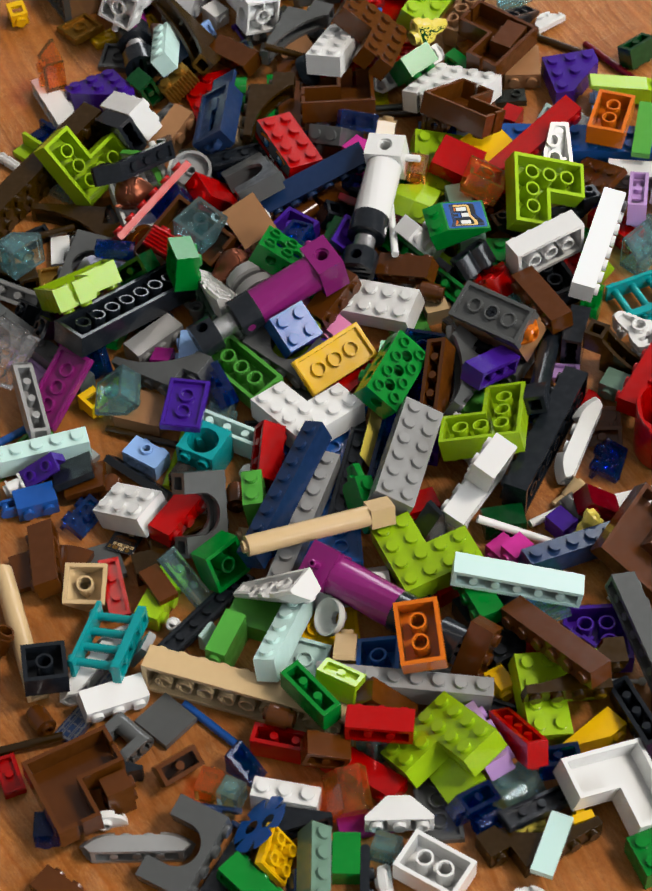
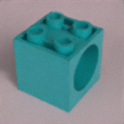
M203 420L200 433L185 432L176 445L179 472L225 470L234 457L232 431Z

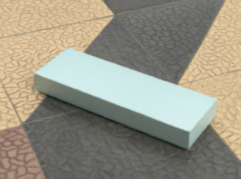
M551 811L532 862L530 873L553 880L574 817Z

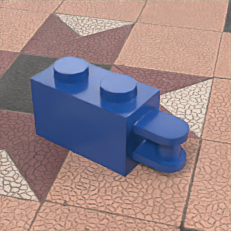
M52 480L12 491L13 498L0 501V515L3 519L18 516L19 521L23 522L60 512Z

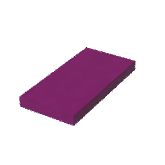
M62 345L59 346L38 384L48 423L53 431H56L94 363L92 359L86 356L81 358Z

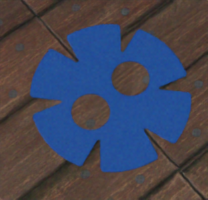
M272 796L266 807L265 800H263L247 814L250 820L242 821L235 834L234 845L241 841L236 850L242 853L248 852L253 841L255 849L272 835L269 828L278 827L285 812V803L277 808L283 801L282 797ZM273 814L272 822L268 826L262 827L263 820L268 815ZM253 821H257L254 831L246 834L248 825Z

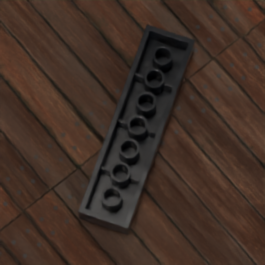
M165 263L92 301V304L80 307L55 320L54 340L83 358L195 298L196 290L175 292L166 272Z
M565 365L562 373L559 372L557 374L556 384L554 387L551 386L549 390L551 400L548 413H540L534 417L533 427L527 431L525 452L517 453V458L515 460L512 459L509 465V473L507 475L504 474L501 480L503 489L500 499H502V505L522 502L526 515L574 422L572 417L586 395L587 372Z

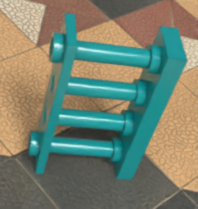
M652 269L605 286L604 300L616 299L626 313L637 315V317L645 320H652V302L649 303L640 291V289L648 286L652 289ZM632 292L642 306L632 309L623 295Z
M97 600L94 608L89 612L88 621L72 654H69L67 658V666L70 667L71 676L76 677L80 667L109 670L113 682L122 683L149 623L146 606H137L135 613L129 616L103 612L102 602ZM102 621L129 624L128 628L124 631L99 628ZM95 636L122 639L121 643L117 646L92 643ZM88 651L115 655L114 659L110 661L85 658Z

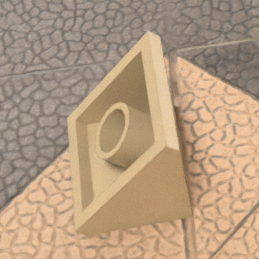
M65 562L62 605L86 612L94 608L97 600L102 602V607L105 606L108 563Z

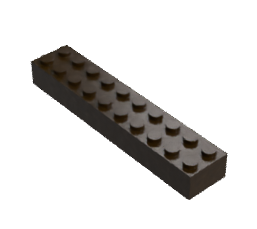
M83 102L56 130L67 125L83 146L89 150L104 136L94 121L102 113V110ZM33 152L0 184V242L31 211L32 203H39L58 185L57 181Z

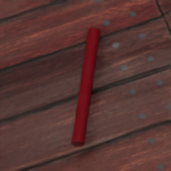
M588 41L583 42L582 46L585 49H594L599 59L621 75L635 76Z

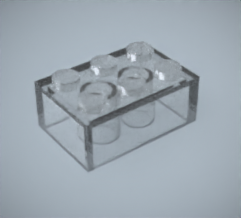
M0 316V387L12 390L14 385L11 364L28 362L41 339L17 322Z

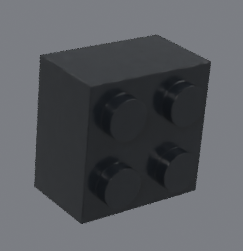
M64 640L20 645L26 697L70 692Z

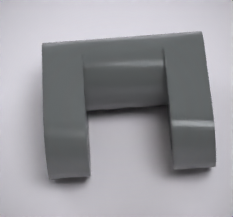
M123 712L117 713L104 724L113 741L121 737L128 743L120 751L126 762H137L154 744V738Z

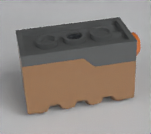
M470 280L466 282L448 312L457 327L460 324L483 343L491 344L495 347L500 345L507 347L521 356L520 359L528 362L547 330L535 309Z

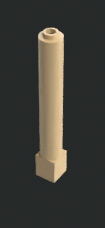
M388 496L364 501V506L245 535L243 536V541H240L243 554L246 553L250 557L369 526L374 530L396 524L395 505Z
M0 564V605L6 625L14 630L12 648L24 687L20 645L34 644L13 569L10 565ZM49 694L26 697L27 702L30 703L48 698Z

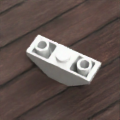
M387 795L365 815V832L381 833L383 831H394L402 833L405 831H415L416 829L422 832L434 830V814L411 795Z

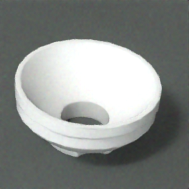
M326 597L317 605L314 614V625L320 635L326 637L335 636L344 627L347 613L340 600ZM339 613L338 622L336 623V616Z

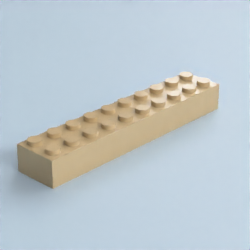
M150 644L141 664L142 676L149 691L160 694L166 692L174 698L187 700L188 702L264 723L265 719H262L265 706L275 703L290 707L293 711L297 712L294 730L304 732L307 730H319L320 732L345 735L347 704L340 702L342 718L324 731L281 687V680L279 682H259L256 679V674L248 669H239L227 663H217L205 657H195L183 651L177 652L164 646ZM351 740L352 747L354 745L355 740Z

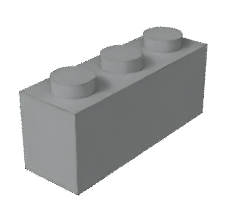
M167 312L123 343L125 357L131 361L149 362L155 347L171 348L177 344V338H180V331L184 330L183 324Z

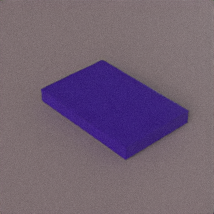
M170 377L159 428L200 433L211 382Z

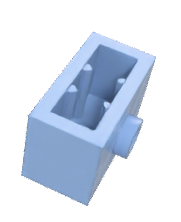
M137 435L122 451L123 461L155 481L162 476L170 465V454L165 448L158 447L148 439H143Z

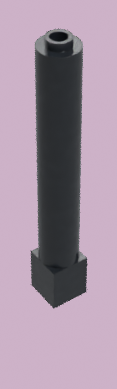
M547 329L540 340L530 384H526L523 396L528 415L548 413L551 400L549 390L563 330L552 335Z

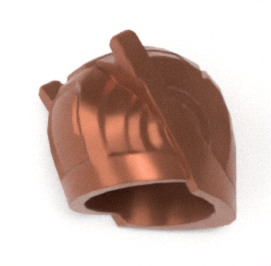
M135 176L116 183L115 200L117 205L113 207L121 208V210H138L136 206L143 199L147 201L150 198L148 193L154 188L153 185Z
M242 246L224 251L212 271L213 277L226 283L229 274L240 264L249 261L250 256L244 251Z

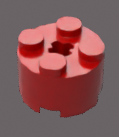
M504 262L493 265L488 270H482L478 277L472 281L506 297L513 293L511 289V273Z

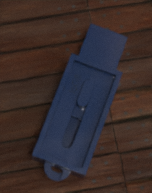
M235 69L215 79L212 90L202 95L192 145L206 156L207 154L230 148L235 144L244 95L235 86L237 75Z

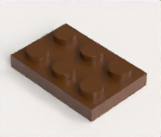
M588 156L581 161V164H584V186L593 184L601 196L604 187L613 189L628 174L623 167Z

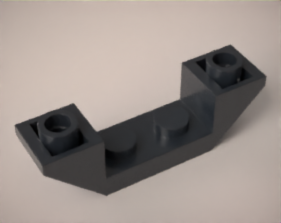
M21 299L14 313L27 324L34 327L33 334L39 339L54 340V325L57 318L48 311H43L42 308Z

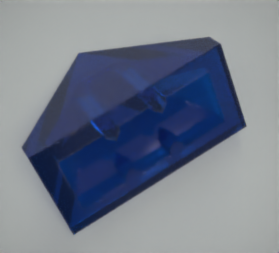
M238 740L224 755L226 772L252 788L254 776L264 777L268 773L242 740Z

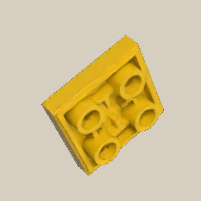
M271 827L269 830L272 832V835L260 845L254 863L268 875L276 886L285 887L287 879L291 874L294 857L297 854V846L279 827Z

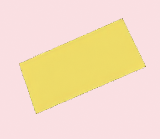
M371 410L360 456L374 473L386 426L379 416Z

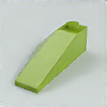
M592 73L588 75L590 89L596 91L604 89L636 95L635 104L639 105L640 101L652 102V79Z
M398 184L393 203L395 214L402 217L406 214L415 222L423 224L425 218L422 209L437 204L442 191L423 184Z

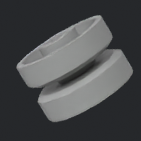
M189 150L178 154L173 159L171 169L176 163L182 164L185 160L191 164L189 169L173 185L175 192L186 189L184 185L195 171L212 178L211 162L206 155L198 151Z
M246 261L229 274L226 279V286L239 295L271 277V275L251 261Z

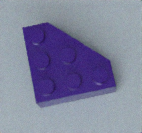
M594 49L542 57L541 75L553 105L565 95L576 103L579 95H582L588 88V75L590 73L597 74L598 58Z
M106 69L100 74L88 76L84 80L72 82L64 87L67 101L72 102L74 111L83 102L102 110L100 105L114 91L135 96L134 88L114 69Z
M612 604L580 605L579 608L561 606L560 624L594 648L598 646L602 638L623 636L629 662L618 673L633 672L634 652Z

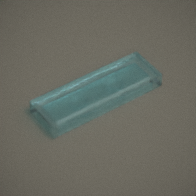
M174 546L157 559L195 608L212 594Z

